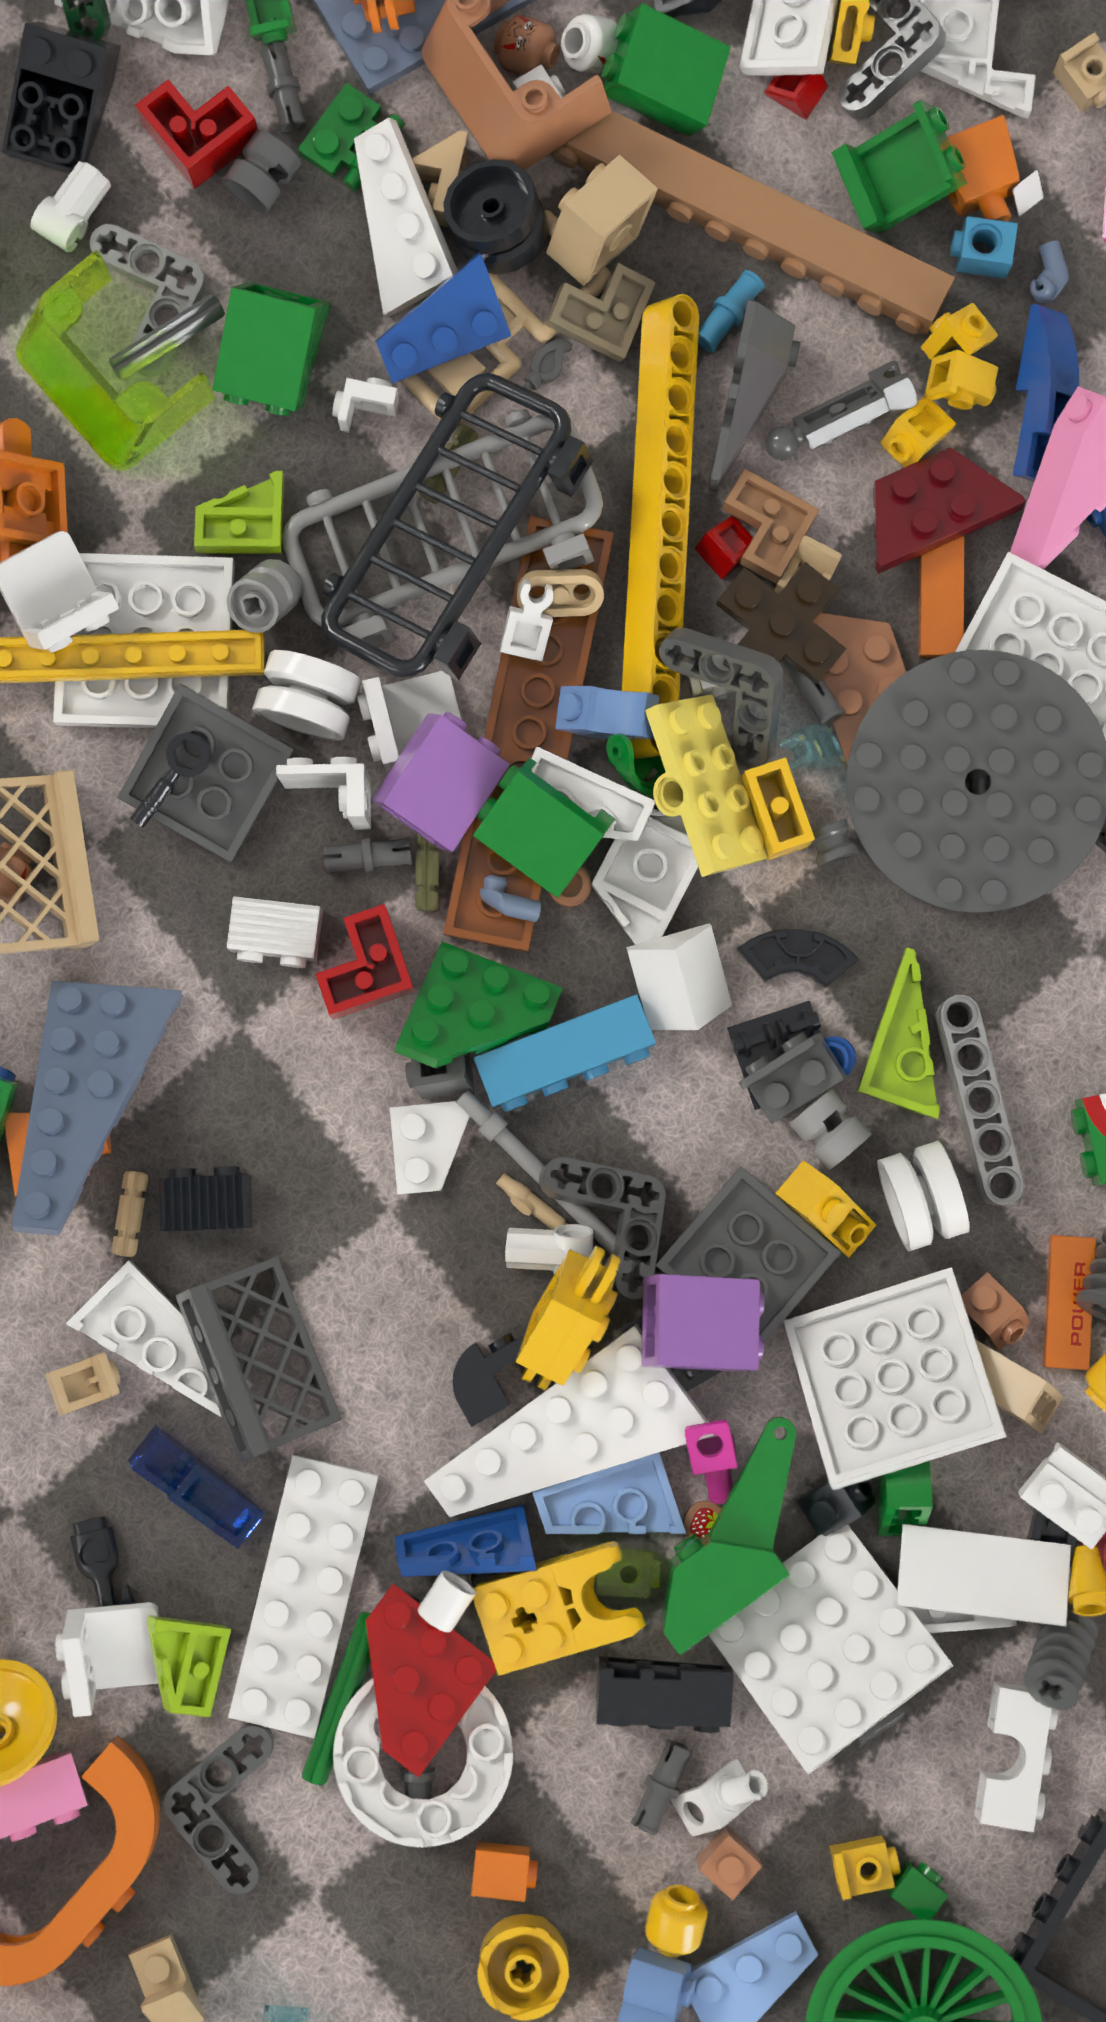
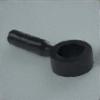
M186 732L175 736L169 742L166 749V759L171 769L165 777L159 778L149 794H147L131 815L130 819L142 828L147 825L151 817H153L172 792L174 782L180 775L191 777L202 773L208 767L212 751L209 743L203 736L197 733ZM185 740L199 744L202 760L194 768L179 765L176 749Z

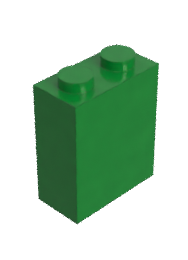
M641 3L629 14L624 13L619 19L614 32V38L619 40L616 51L610 54L602 70V78L606 79L604 89L607 98L684 135L692 136L708 124L731 46L644 3Z

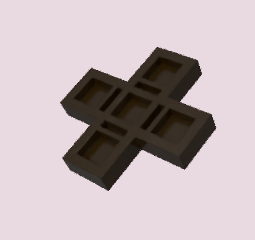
M807 562L801 566L779 594L744 567L717 600L716 605L748 630L737 645L768 654L779 663L785 659L816 685L821 682L847 649L814 623L815 619L837 594L839 588ZM724 660L723 665L730 670L728 662Z

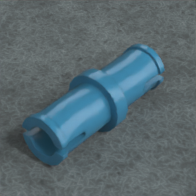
M744 270L724 297L720 296L713 303L714 310L699 328L698 345L702 349L713 353L731 328L742 323L748 300L753 301L759 292L765 288L764 282L758 275L752 271Z

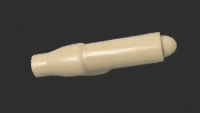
M506 1173L497 1181L496 1184L506 1192L511 1199V1203L523 1214L528 1216L532 1214L551 1230L560 1225L567 1224L565 1222L566 1219L532 1193L521 1182L512 1179Z

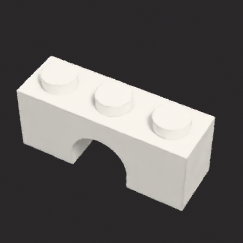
M993 1682L987 1726L993 1733L1016 1738L1019 1745V1755L1016 1763L1007 1771L995 1773L980 1770L974 1816L980 1824L1034 1833L1035 1821H1041L1044 1815L1045 1794L1040 1792L1042 1775H1048L1051 1767L1052 1751L1051 1748L1046 1746L1049 1730H1055L1058 1710L1048 1708L1037 1702L1028 1693L1025 1686Z

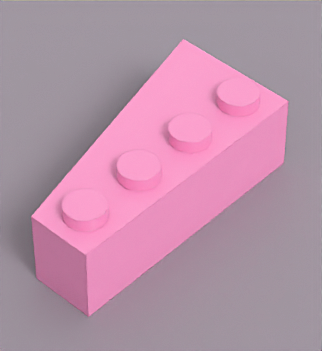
M69 1749L40 1759L23 1776L11 1783L0 1786V1839L6 1836L10 1837L11 1842L24 1839L37 1832L35 1825L53 1819L54 1825L71 1821L80 1816V1808L88 1806Z

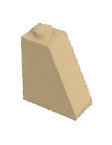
M976 1340L997 1407L1042 1434L1064 1396L1043 1378Z

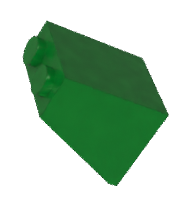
M253 282L231 287L212 391L224 393L223 400L233 404L248 405L249 400L265 404V411L277 415L289 416L290 410L297 411L302 408L331 302Z

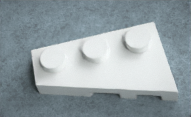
M536 747L532 759L537 762L532 769L533 773L594 818L603 809L616 819L603 836L604 838L639 841L655 806L654 800Z

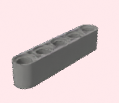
M954 995L942 1002L937 1008L935 1019L978 1192L981 1198L988 1204L993 1206L1009 1205L1016 1202L1021 1196L1024 1189L1023 1178L980 1009L971 997ZM951 1005H959L965 1009L968 1020L964 1027H955L949 1022L947 1011ZM962 1047L972 1048L977 1053L978 1064L974 1070H967L959 1064L958 1052ZM973 1089L984 1091L989 1098V1105L984 1113L974 1111L969 1105L968 1097ZM985 1131L994 1133L1000 1142L999 1150L993 1156L985 1154L979 1146L980 1137ZM996 1174L1006 1176L1010 1182L1009 1194L1002 1199L996 1197L990 1189L991 1179Z

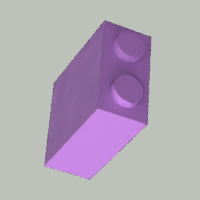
M446 711L444 715L433 713L426 715L373 795L371 801L439 849L453 852L510 764L499 757L502 750L498 746L481 736L478 740L474 739L465 732L467 724Z
M667 1274L644 1277L642 1367L722 1371L759 1370V1362L764 1352L763 1339L759 1335V1317L764 1310V1295L760 1291V1280Z

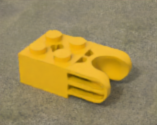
M611 1541L571 1554H564L537 1562V1571L504 1572L486 1578L473 1587L476 1591L473 1601L498 1676L626 1639L635 1635L646 1626L642 1613L637 1608L613 1610L605 1607L595 1594L594 1582L597 1574L611 1568L613 1564L621 1560L622 1553L617 1542ZM534 1613L537 1620H535L530 1614Z

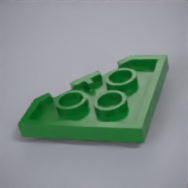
M442 941L398 1038L394 1052L437 1068L452 1063V1059L473 1051L476 1055L505 1045L511 1038L526 1033L533 1035L541 1032L549 1026L563 987Z

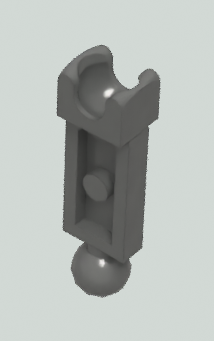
M891 361L869 372L870 380L793 417L795 428L791 429L780 426L770 431L766 438L767 452L775 459L787 460L796 454L799 444L806 442L810 449L817 446H825L834 442L838 436L856 427L871 424L876 417L886 412L891 417H894L918 404V397L910 375L908 373L901 374L897 361Z

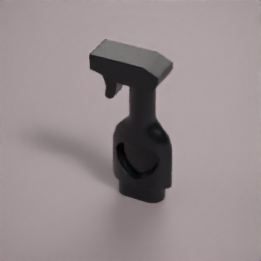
M105 1516L73 1523L75 1535L70 1536L77 1568L82 1575L93 1582L98 1606H115L116 1601L111 1583V1575L118 1565L119 1556L112 1526L107 1527ZM124 1586L121 1592L122 1604L120 1605L137 1604L130 1593V1586Z

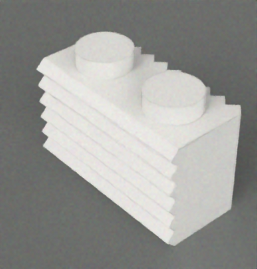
M233 896L227 949L230 952L237 953L236 960L262 963L263 956L280 958V965L306 968V961L317 962L323 910L320 906Z

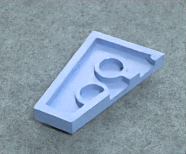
M660 1453L532 1492L546 1534H600V1532H629V1534L670 1532V1534H686Z
M794 1911L691 1967L689 1978L696 1980L691 2004L701 2022H757L818 1956V1952L797 1912Z

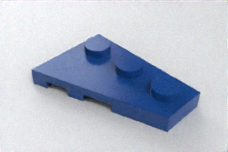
M480 252L471 258L456 274L437 287L438 289L422 303L410 310L375 340L392 383L511 336Z
M524 1505L395 1536L397 1561L402 1577L440 1575L442 1571H449L454 1574L537 1571Z

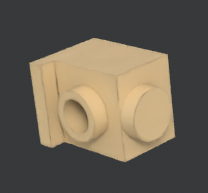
M1095 32L1062 53L1053 71L1081 112L1092 105H1095L1097 109L1106 105V53L1099 45L1098 41L1100 38ZM1091 68L1095 75L1089 74L1087 69Z

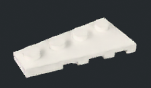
M387 118L354 138L383 315L392 316L432 294L438 289L437 287L456 274L458 270L397 121Z
M128 1261L66 1324L79 1332L81 1331L96 1340L100 1345L112 1352H116L150 1375H154L178 1392L222 1417L181 1310L132 1261ZM247 1378L246 1382L250 1389L254 1384Z

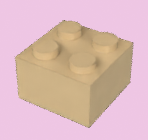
M620 154L607 166L603 163L599 164L588 176L586 184L580 190L575 187L572 188L560 201L558 208L561 210V213L549 230L552 238L546 253L579 283L585 286L638 237L658 188Z

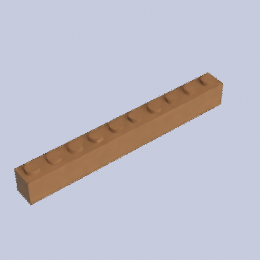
M612 110V113L552 152L553 157L562 165L569 168H575L578 165L590 172L601 163L607 166L620 154L658 188L652 202L666 208L667 213L675 220L682 223H689L691 220L705 227V232L712 238L722 242L730 239L742 245L743 250L749 256L758 260H765L767 257L781 264V269L788 275L798 279L806 276L818 282L819 287L825 293L834 297H841L843 294L857 301L858 307L870 315L879 316L882 313L896 320L895 324L901 330L910 334L921 332L928 335L929 327L934 323L955 279L954 276Z

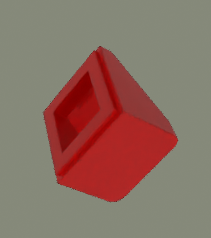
M822 74L775 75L764 91V94L807 120L827 90L828 84Z
M732 515L706 532L695 546V550L719 578L724 579L740 565L741 559L753 537Z

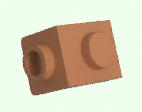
M988 1272L961 1295L968 1317L982 1330L998 1351L1006 1345L1016 1343L1024 1335L1026 1327L1030 1324V1320L1023 1307Z

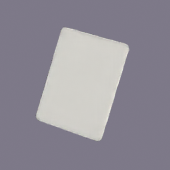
M1038 170L1034 171L1013 188L1019 217L1044 198Z

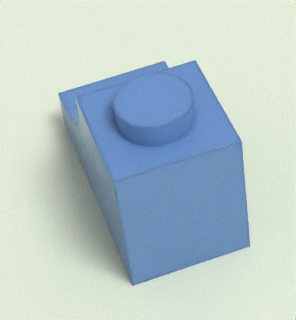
M561 686L555 729L591 739H608L611 735L619 733L626 735L629 739H654L645 710L657 705L659 696L648 692L618 691L594 686Z

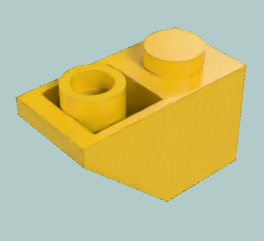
M804 1160L775 1193L791 1210L848 1258L876 1227V1224L835 1182Z

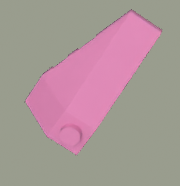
M1079 386L1054 424L1010 553L1043 570L1079 534V525L1095 509L1101 512L1106 507V396Z

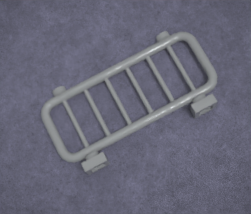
M527 409L512 412L505 418L508 428L504 430L531 442L530 437L545 431H554L552 420L542 415L531 418L530 412ZM571 421L570 436L581 440L578 430ZM491 434L451 451L471 461L482 457L485 467L496 472L490 453L513 445V443L495 434ZM525 449L532 467L537 456ZM439 455L425 479L442 473L451 498L462 503L450 469L458 467L460 464ZM412 466L335 497L332 496L329 489L315 491L306 498L309 507L291 516L285 524L282 534L283 549L289 565L297 572L302 583L301 599L305 611L310 619L319 626H321V615L324 608L321 605L299 543L301 531L307 526L323 520L339 567L344 576L349 566L331 517L363 505L372 530L377 523V518L370 501L397 491ZM591 466L580 482V487L586 501L583 512L561 522L546 480H544L539 489L553 525L522 538L516 526L511 533L513 541L503 546L490 569L544 548L543 551L551 570L576 569L595 561L584 533H582L594 526L601 515L603 507L602 494ZM490 480L502 513H504L509 504L502 485ZM413 496L408 506L417 529L427 533ZM456 510L471 554L476 558L480 550L467 515ZM421 540L433 572L421 577V579L439 588H443L464 578L471 565L461 561L440 569L432 545ZM384 543L379 551L382 559L392 563L386 543ZM387 571L393 589L370 597L368 600L386 609H390L430 592L410 582L400 585L398 576ZM352 601L353 605L345 607L339 616L338 624L340 627H344L342 628L344 631L375 647L395 640L391 626L383 616Z

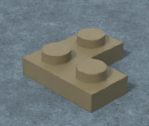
M620 263L613 267L600 300L565 282L558 290L544 325L621 362L627 355L656 282Z

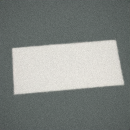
M903 1524L897 1605L1066 1626L1071 1545Z

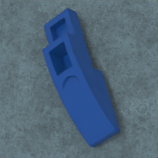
M1033 304L1030 308L1016 391L1027 394L1013 471V476L1032 482L1036 479L1054 424L1079 386L1077 350L1067 315L1038 304Z

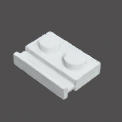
M1057 1442L1053 1452L1048 1458H1044L1018 1491L1019 1496L1083 1544L1093 1549L1106 1532V1477Z

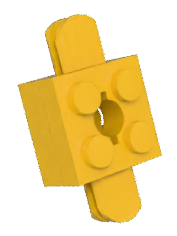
M595 1246L589 1258L571 1249L568 1250L532 1312L516 1359V1363L525 1367L521 1377L522 1380L530 1383L536 1373H538L540 1378L537 1387L546 1391L551 1381L564 1386L572 1371L577 1373L582 1371L591 1352V1349L587 1347L592 1340L597 1343L601 1340L609 1324L610 1318L606 1316L610 1312L618 1294L612 1290L621 1261L620 1257L611 1254L603 1266L600 1263L605 1250L598 1246Z

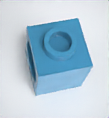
M967 216L962 230H955L952 238L950 256L957 257L955 272L1006 279L1013 263L1018 223ZM984 242L990 246L992 252L987 254L979 253L974 249L972 243Z

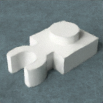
M524 579L519 588L520 599L523 604L522 609L509 606L499 649L503 653L542 661L553 622L552 616L543 614L542 611L551 605L553 589L552 585L546 584L543 596L534 599L528 595L531 586L530 580Z

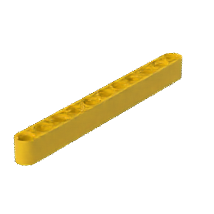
M678 294L647 306L643 312L622 691L648 692L658 695V704L678 701L680 695L681 673L669 669L660 658L659 648L661 643L674 629L683 628L699 334V310L694 300L687 294ZM655 738L630 739L634 750V759L660 756Z

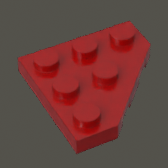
M392 1584L365 1620L381 1747L385 1753L419 1778L496 1672V1667L490 1657L456 1631L444 1632L429 1624L418 1612L420 1604L396 1585Z

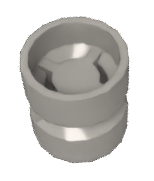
M274 559L260 562L229 589L227 609L231 618L239 627L249 632L261 633L267 631L299 603L302 596V583L297 572L289 564Z
M833 1087L789 1123L804 1142L812 1141L815 1144L813 1153L828 1170L835 1167L872 1135L857 1116H848L846 1114L848 1105ZM824 1120L834 1127L830 1132L827 1131L826 1125L823 1123Z

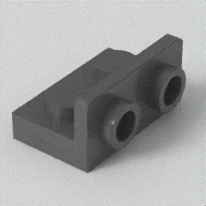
M802 1032L781 1045L785 1053L771 1062L768 1055H765L745 1068L749 1076L738 1083L743 1090L747 1087L750 1089L771 1124L847 1078V1075L820 1032L810 1038H807L805 1033Z

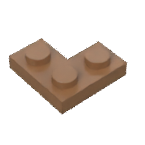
M746 469L741 473L722 508L727 513L758 529L740 564L778 584L802 538L806 536L820 510Z

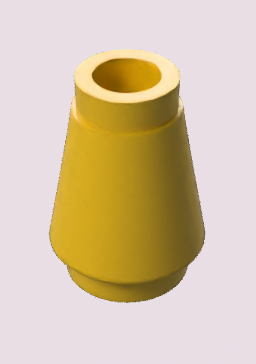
M1086 1545L1075 1547L1073 1553L1068 1602L1073 1605L1074 1613L1080 1616H1099L1106 1613V1573L1099 1556V1549L1096 1546L1093 1549Z

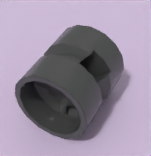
M257 129L242 149L244 159H236L223 177L222 182L227 190L238 200L259 213L267 214L281 194L279 184H288L301 165V162L285 143L272 134Z

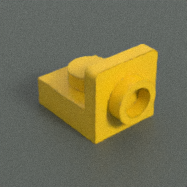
M923 397L916 406L908 409L895 420L881 440V446L905 468L921 461L928 451L950 434L957 423L934 401L926 400Z

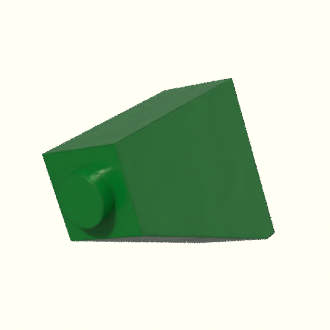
M930 1461L878 1476V1536H902L903 1524L926 1527L933 1508Z

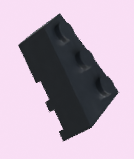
M599 1656L595 1707L596 1725H646L650 1728L673 1730L675 1726H693V1730L697 1732L719 1733L720 1727H731L734 1671L731 1666Z

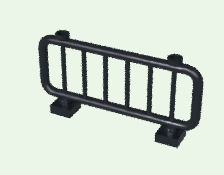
M491 373L478 374L468 379L459 389L456 396L444 392L439 397L435 406V415L440 417L441 420L345 575L341 576L337 573H332L323 585L322 593L325 597L329 598L321 615V627L326 638L334 645L397 677H414L424 672L435 659L445 674L460 680L479 649L481 642L472 629L459 622L458 619L546 476L549 475L557 491L572 497L593 463L585 443L570 436L571 419L563 407L502 376ZM482 391H492L549 418L554 423V431L544 448L467 412V409ZM461 419L538 455L521 485L444 447ZM439 455L516 492L499 521L422 484ZM417 491L493 528L476 558L399 520ZM394 527L471 565L454 594L377 556ZM372 563L448 602L431 631L355 593L356 588ZM352 600L425 638L417 654L409 660H401L344 631L339 626L338 619L348 601Z

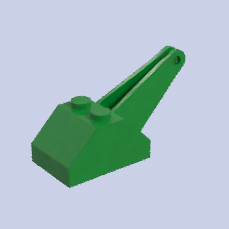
M773 1417L766 1422L760 1437L709 1533L700 1539L695 1533H692L673 1548L676 1555L670 1559L660 1622L663 1633L679 1656L790 1576L773 1551L796 1439L794 1425L784 1417ZM777 1427H784L785 1435L781 1439L774 1437V1430Z

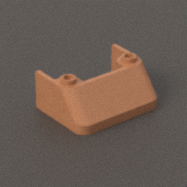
M446 0L423 44L422 57L429 72L488 160L511 161L526 170L612 113L602 80L598 74L561 99L549 83L541 80L529 81L513 91L471 29L511 0Z

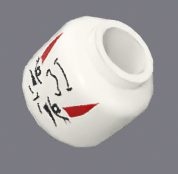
M591 14L577 15L564 30L561 39L562 53L566 63L572 69L579 72L601 75L606 60L611 53H615L619 42L618 39L614 38L617 23L606 17Z

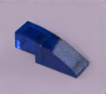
M157 1425L153 1427L128 1459L130 1467L134 1472L160 1489L171 1502L237 1549H239L265 1515V1512L245 1494Z

